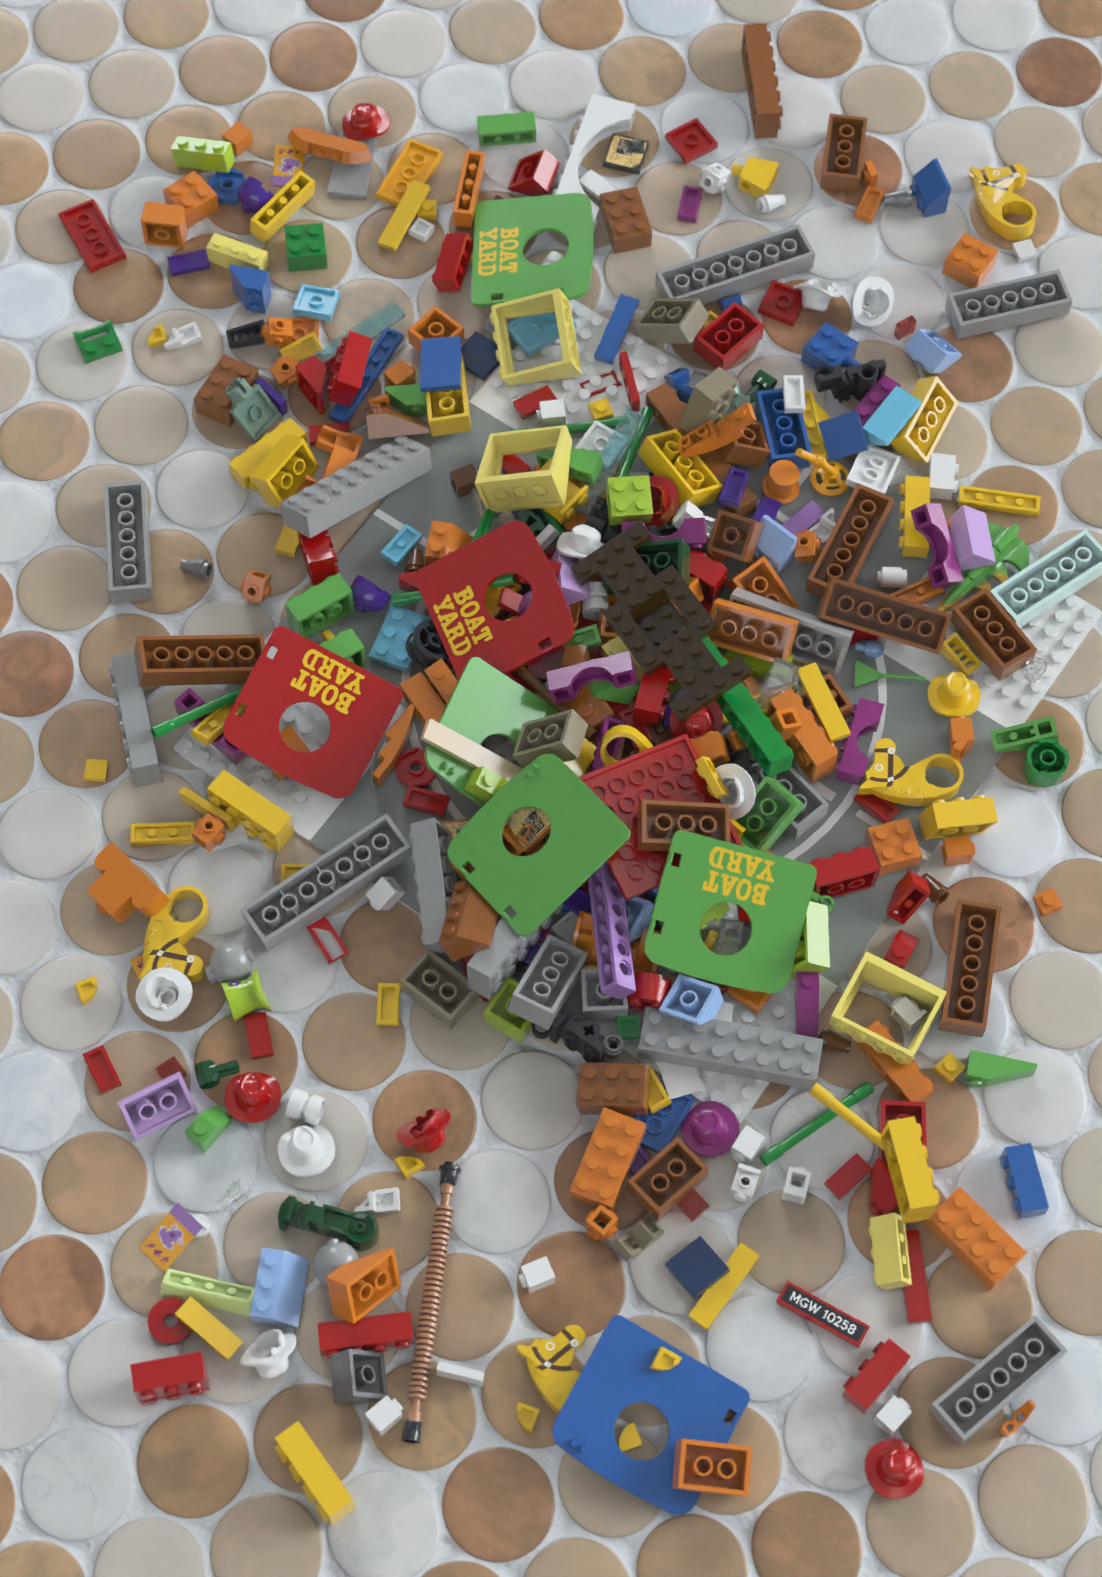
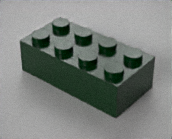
M683 538L651 541L636 549V552L654 576L670 565H673L686 584L690 586V546ZM602 578V587L610 595H613L614 593Z

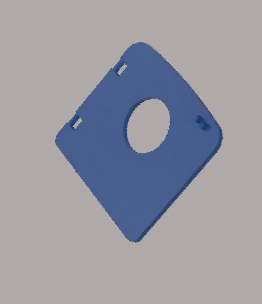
M615 1315L607 1323L557 1415L552 1427V1437L559 1448L614 1485L671 1514H685L696 1505L701 1492L672 1489L676 1440L691 1439L727 1444L750 1400V1394L742 1386L627 1318ZM661 1346L682 1357L681 1361L669 1370L655 1371L650 1369ZM638 1402L648 1403L658 1408L665 1416L669 1427V1438L664 1450L655 1458L644 1461L635 1460L625 1455L618 1447L614 1436V1425L619 1413L628 1405ZM729 1409L736 1413L730 1425L723 1421Z

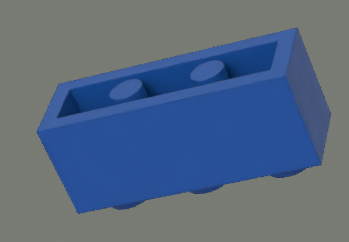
M1026 1143L1005 1147L1001 1156H999L1001 1168L1006 1171L1005 1183L1007 1190L1011 1191L1013 1196L1011 1205L1014 1213L1017 1212L1019 1219L1046 1214L1049 1205L1032 1144Z

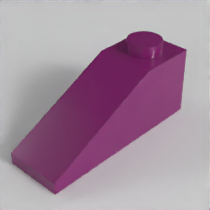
M797 972L794 981L795 1034L818 1038L819 972Z

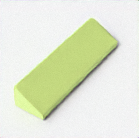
M167 1269L161 1283L160 1295L165 1298H179L185 1302L191 1296L201 1306L250 1316L255 1288Z

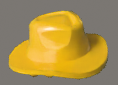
M952 671L948 675L933 678L928 687L927 698L930 706L936 713L953 718L956 716L967 717L977 710L981 692L975 681L966 678L961 672Z

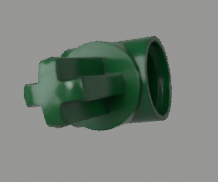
M760 369L754 375L751 381L752 387L745 396L749 395L751 403H754L757 391L774 389L778 380Z
M206 1060L194 1066L200 1089L213 1088L219 1084L220 1078L240 1072L237 1060L216 1065L212 1060Z

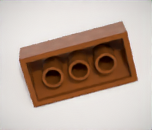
M461 880L454 884L438 941L452 961L490 948L499 915L468 880Z

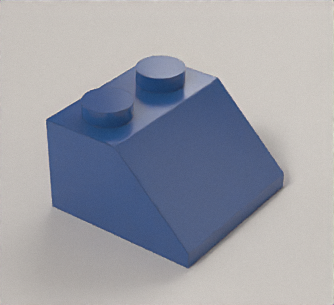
M936 158L913 176L912 183L909 186V190L912 189V196L916 199L917 208L919 211H922L924 218L946 212L951 192V186Z
M230 264L232 289L245 309L253 313L266 314L272 295L269 271Z

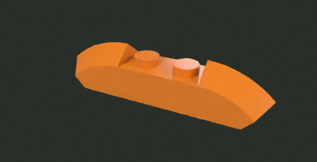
M300 126L293 128L288 136L291 145L306 154H313L317 157H324L336 162L340 161L344 164L353 165L366 164L373 161L366 143Z

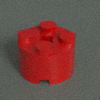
M637 972V977H634L636 991L627 996L629 1010L640 1012L642 1009H646V1007L660 1009L672 987V979L668 978L667 981L662 980V975Z

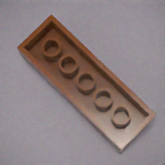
M766 23L744 24L741 44L754 139L777 138L778 130L781 129L780 117H783L782 105L779 106L781 99L780 90L776 89L778 87V76L774 75L776 63L775 60H772L773 46L769 44L771 42V32L767 31Z
M857 483L807 579L806 592L822 598L829 576L850 583H856L892 512L894 498Z
M829 576L816 616L939 655L952 614Z
M263 634L138 636L134 647V656L139 686L245 684L265 647Z
M961 899L957 900L953 914L943 989L947 993L941 1005L938 1030L983 1037L987 1027L1001 906Z

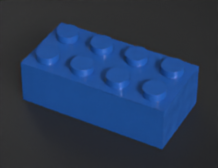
M783 388L757 391L755 409L758 422L763 424L770 449V454L767 456L769 471L772 464L779 460L791 461L798 469L810 467L809 461L796 456L798 448L812 453L803 414L784 413Z

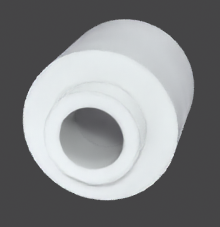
M881 567V571H877L876 582L880 583V587L901 588V586H906L907 570H902V567Z

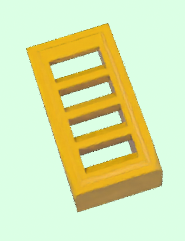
M957 632L943 641L940 653L966 677L982 665ZM950 644L954 645L952 649L949 647ZM957 649L960 651L958 655L954 653ZM965 655L967 658L961 661L959 658ZM971 661L973 664L967 668L965 664Z

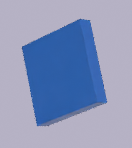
M857 410L818 423L829 461L869 450Z

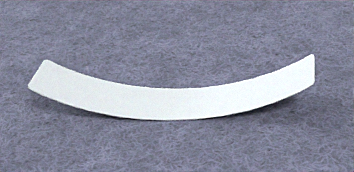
M385 733L373 756L371 778L377 755L386 741Z

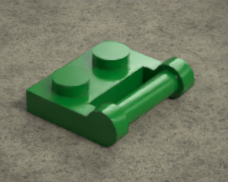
M110 319L104 321V324L81 332H73L74 339L85 364L123 351ZM108 331L109 333L98 338L83 342V339L100 334L102 332Z

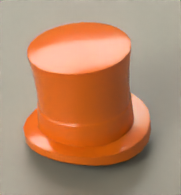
M779 460L773 463L769 474L764 477L762 482L764 496L781 502V506L792 503L800 491L798 482L800 472L798 467L788 460Z

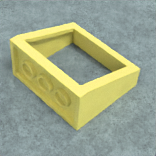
M560 288L491 306L490 320L495 327L493 339L498 346L496 357L501 366L498 372L500 379L504 380L508 386L582 375L570 301ZM555 313L563 360L515 372L506 319Z
M566 425L490 434L475 480V486L486 509L498 513L565 505L572 438ZM555 450L549 470L501 475L503 455Z
M866 951L832 1013L829 1025L838 1032H845L851 1035L857 1042L872 1046L879 1053H886L892 1056L898 1063L910 1065L936 1018L947 992ZM864 981L896 997L901 996L903 998L906 996L909 1000H913L920 1009H925L928 1012L908 1049L843 1017Z

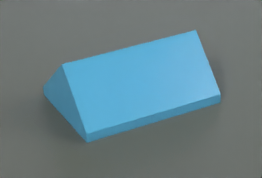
M896 386L863 426L867 443L870 445L888 446L922 402Z

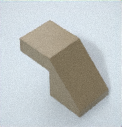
M649 1215L639 1220L627 1234L617 1238L612 1243V1246L627 1262L639 1256L661 1237L664 1231Z

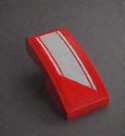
M325 916L306 927L328 964L349 953Z

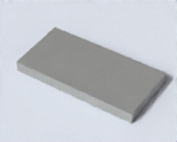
M340 130L339 137L348 139L344 132ZM377 137L358 141L367 144L372 159H374ZM333 161L327 190L328 196L366 200L373 161L359 165Z

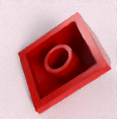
M879 1157L873 1164L869 1180L868 1205L875 1217L895 1213L899 1209L889 1168Z

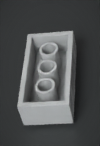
M549 934L512 994L508 1011L548 1030L581 975V969L585 966L589 953Z

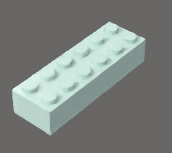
M1085 529L992 589L990 593L1017 626L1021 628L1102 575V546Z

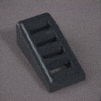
M262 319L226 330L229 348L234 349L265 344V337H262V326L266 325L265 321ZM234 335H238L237 341H235Z

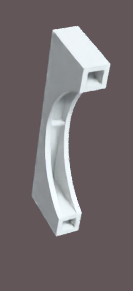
M595 94L591 95L590 101L585 103V115L580 117V128L575 131L574 145L571 144L569 147V159L564 161V173L559 175V187L554 189L553 195L568 193L585 194L578 177L579 167L583 158L593 146L601 140L612 136V133L617 134L630 131L635 118L636 104ZM591 201L594 234L599 221V207Z

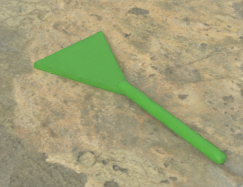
M855 659L854 688L881 678L926 680V677L883 674Z

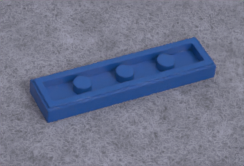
M620 294L594 354L595 360L613 365L639 305V299Z

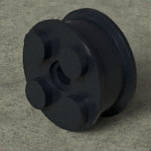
M428 620L419 623L415 627L414 632L408 636L406 651L411 660L421 669H427L441 658L445 664L447 663L449 657L433 621Z

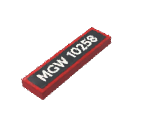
M789 1281L786 1282L776 1301L777 1304L857 1348L860 1347L870 1328L869 1325Z

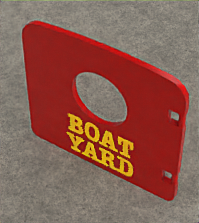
M514 520L419 569L415 573V582L458 680L466 663L473 657L482 659L507 675L543 656L545 653L563 646L574 635L575 626L553 569L530 527L522 521ZM516 574L522 576L529 582L532 590V599L528 609L520 617L510 621H501L490 616L485 606V596L489 586L497 578L504 575ZM550 639L552 644L541 649L539 644Z
M278 626L273 630L223 725V735L230 744L274 771L315 791L335 799H342L350 796L355 790L403 699V691L398 686L284 626ZM271 646L278 649L273 660L266 656ZM302 702L315 704L328 716L330 734L326 743L319 749L312 752H298L291 749L283 741L279 731L280 719L285 710L294 704ZM240 704L247 707L242 717L235 714Z

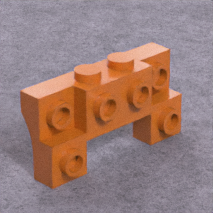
M323 425L315 447L329 452L321 479L326 478L356 460L363 439L362 436L355 433L342 432ZM306 475L299 492L317 483L319 480Z
M580 910L571 945L589 953L586 963L598 965L592 913ZM645 927L640 942L630 941L634 976H637V972L656 974L658 964L650 961L644 951V940L648 928ZM653 930V933L660 934V931Z

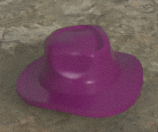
M703 1101L692 1108L686 1115L681 1130L686 1145L692 1151L706 1157H716L725 1154L731 1149L740 1132L739 1122L734 1112L724 1104L716 1101Z

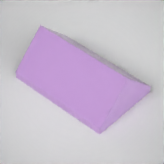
M963 505L947 519L950 520L949 533L960 571L995 565L986 513Z
M556 549L551 560L562 563L558 583L568 605L590 598L589 582L582 586L570 569V567L581 560L575 557L564 556Z
M180 1072L117 1102L135 1141L197 1111Z

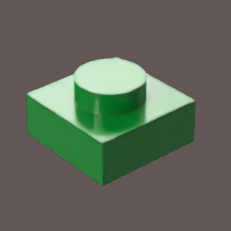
M639 1015L616 1017L617 1035L621 1036L623 1040L640 1039Z

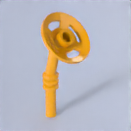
M801 448L796 450V456L809 461L811 465L815 466L810 475V482L819 494L835 497L843 494L849 488V486L845 485L846 481L841 479L840 470L844 472L846 480L849 475V471L844 465L835 461H826L823 456L817 453L812 454ZM816 473L821 474L822 483L820 485L816 480ZM840 486V488L834 490L826 489L827 487L834 488Z

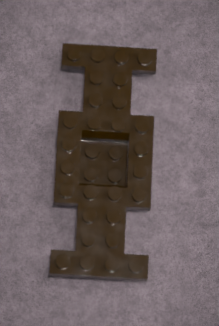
M638 521L570 567V569L582 586L598 575H601L619 601L602 612L604 617L647 676L664 665L671 671L685 693L668 705L682 723L753 675V673L740 655L725 666H720L702 641V639L718 629L717 624L673 565H670L656 576L652 574L636 552V549L652 539L642 523Z

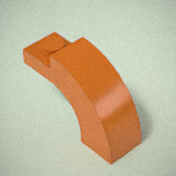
M795 708L777 710L769 718L775 730L781 734L783 741L788 740L802 727ZM735 730L729 731L727 738L733 752L746 747Z

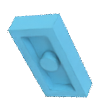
M405 524L381 551V557L398 567L410 553V550L415 548L422 540V534Z

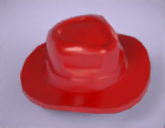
M367 102L355 104L354 108L347 112L342 119V128L345 136L354 141L378 137L387 132L391 125L390 116L385 109Z
M658 475L649 477L653 516L651 523L644 524L645 526L656 525L659 528L664 526V522L668 524L675 515L679 496L675 485L669 479Z
M715 700L682 723L671 710L669 725L675 738L687 733L689 739H697L709 731L721 733L723 714Z
M248 1072L237 1075L229 1081L226 1086L224 1099L226 1109L234 1119L246 1123H260L271 1118L277 1112L282 1095L280 1085L273 1076L259 1072Z
M430 1108L426 1110V1114L423 1116H417L415 1121L401 1126L396 1132V1138L406 1148L415 1147L420 1153H431L445 1142L446 1134L444 1128L451 1122V1113L444 1108Z
M889 1438L880 1441L868 1451L864 1459V1471L871 1487L883 1497L888 1499L909 1497L923 1483L924 1469L922 1461L914 1448L903 1439Z

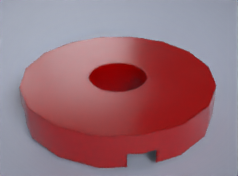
M420 748L407 749L397 758L395 773L402 785L424 788L436 778L437 775L428 768L425 762V750ZM415 764L422 766V769L418 772H414L410 768Z
M170 1297L160 1300L152 1307L147 1323L149 1331L156 1341L164 1345H176L190 1336L192 1330L179 1319L173 1327L165 1325L166 1318L174 1316L185 1301Z

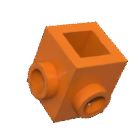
M269 317L266 325L262 326V337H265V345L273 347L289 345L293 338L292 320Z
M289 355L278 358L274 365L269 368L282 390L289 385L292 386L297 383L295 366L299 363L296 359L292 360Z
M803 530L800 533L794 534L798 538L794 554L799 564L816 562L820 556V550H822L821 538L811 530Z
M253 569L249 571L241 582V598H245L253 604L262 603L265 599L269 598L272 591V586H270L272 575Z
M207 813L204 818H199L195 823L194 829L191 832L193 841L210 853L216 845H220L226 837L225 823L218 816L213 817Z
M600 1204L596 1210L592 1209L585 1218L586 1233L593 1240H599L602 1243L607 1238L611 1240L619 1230L617 1228L619 1218L610 1208H605ZM602 1224L605 1226V1228L602 1229L599 1225Z

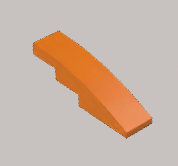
M412 703L385 733L387 745L380 751V765L372 773L373 783L379 788L393 771L397 758L403 753L410 737L415 719V705Z

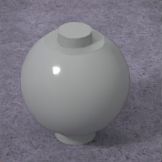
M224 943L213 951L210 957V965L205 967V972L211 983L216 981L227 983L245 980L252 974L255 957L251 949H246L245 946L239 943Z
M339 1239L325 1241V1246L320 1247L313 1260V1269L317 1279L322 1284L328 1286L326 1277L341 1265L359 1259L358 1254L349 1244L345 1242L339 1243Z

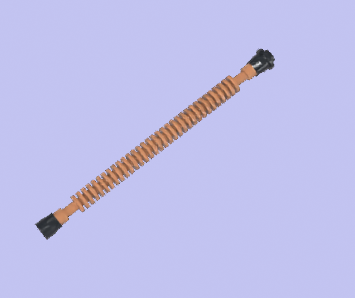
M446 1161L443 1165L439 1166V1185L441 1186L440 1194L442 1197L440 1205L435 1206L433 1234H431L432 1240H430L431 1246L429 1247L430 1251L428 1254L429 1263H427L428 1269H426L425 1286L421 1301L423 1304H421L422 1310H420L421 1316H419L420 1322H418L419 1328L417 1329L418 1334L416 1335L417 1340L415 1342V1357L413 1358L414 1363L412 1364L413 1369L411 1370L412 1375L410 1376L411 1381L407 1397L412 1400L411 1409L407 1413V1420L402 1430L401 1441L406 1443L418 1444L421 1439L422 1414L419 1412L421 1401H426L425 1395H427L426 1389L428 1388L427 1383L430 1376L431 1353H433L432 1347L434 1346L433 1341L435 1340L434 1335L436 1334L435 1329L437 1327L435 1323L438 1320L436 1317H438L440 1294L443 1285L442 1276H444L450 1235L449 1230L451 1229L450 1224L452 1223L451 1218L453 1216V1207L449 1206L450 1198L453 1196L458 1174L461 1173V1168L458 1167V1164L451 1161Z

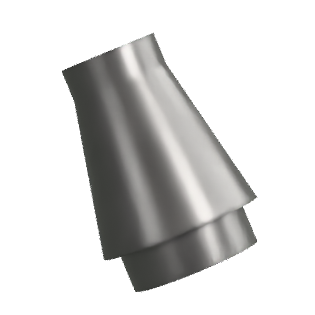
M907 188L891 193H885V205L901 207L912 205V189L907 190Z
M183 559L180 569L203 580L210 578L213 565L206 559Z
M617 1034L607 1035L602 1042L606 1045V1056L611 1060L618 1058L625 1046L624 1040Z

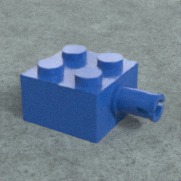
M826 322L803 347L801 361L814 370L820 366H827L833 371L834 365L840 364L842 370L852 365H860L861 363L853 359L856 356L858 342Z

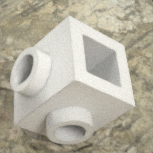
M716 162L701 171L699 185L708 193L716 194L721 190L723 191L728 185L731 171Z

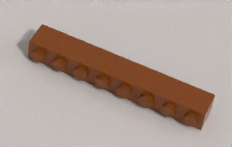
M664 383L647 392L645 405L653 409L654 417L665 431L677 429L683 437L688 433L679 427L687 405L679 400L676 391L670 388L667 383ZM718 448L698 455L724 486L729 469L734 466L732 463L724 462L721 449ZM746 485L738 509L725 505L724 507L730 513L745 516L756 510L757 495Z

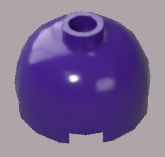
M250 176L242 181L238 188L237 196L241 203L240 207L244 212L256 214L274 197V194L270 190L267 193L261 187L263 183Z
M361 575L356 576L350 587L353 601L356 603L354 607L362 613H365L366 610L372 613L379 612L384 609L391 599L389 593L381 590L373 582Z

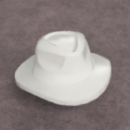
M870 276L858 283L856 290L851 293L850 299L852 316L856 322L864 326L873 327L887 320L894 301L893 288L889 282L880 277Z
M818 279L805 281V283L795 285L793 288L801 289L802 305L804 308L821 312L826 311L832 297L843 296V293L835 291V284L833 282Z
M581 524L575 526L571 532L562 533L557 541L556 548L564 556L582 560L603 546L604 543L600 542L601 535L598 530Z
M737 764L718 766L715 769L730 794L726 798L720 799L722 804H730L731 820L742 818L751 810L755 802L756 793L752 778L746 770Z
M161 967L150 971L143 977L136 990V1003L139 1009L151 1019L159 1022L171 1021L177 1018L189 1005L193 994V987L190 980L180 971Z
M308 1124L295 1127L280 1138L277 1148L278 1158L282 1167L293 1176L309 1177L322 1173L331 1165L335 1156L333 1137L321 1125Z
M279 1329L265 1331L245 1351L240 1364L242 1366H254L261 1378H275L287 1370L289 1364L288 1356L296 1345V1336L292 1333H282Z

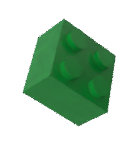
M323 223L284 226L289 272L328 269Z

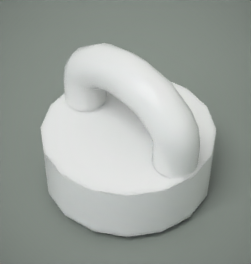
M202 1214L192 1215L203 1226L194 1238L206 1236L210 1230L209 1220Z

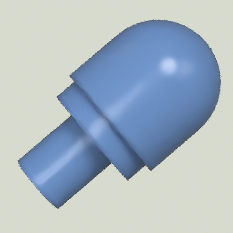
M865 640L864 643L855 642L854 650L863 651V655L877 658L883 654L884 646L879 641Z

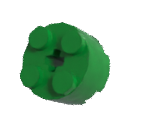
M1038 739L1036 743L1028 748L1022 768L1026 780L1031 785L1040 787L1056 786L1064 777L1068 767V750L1059 745L1055 739Z

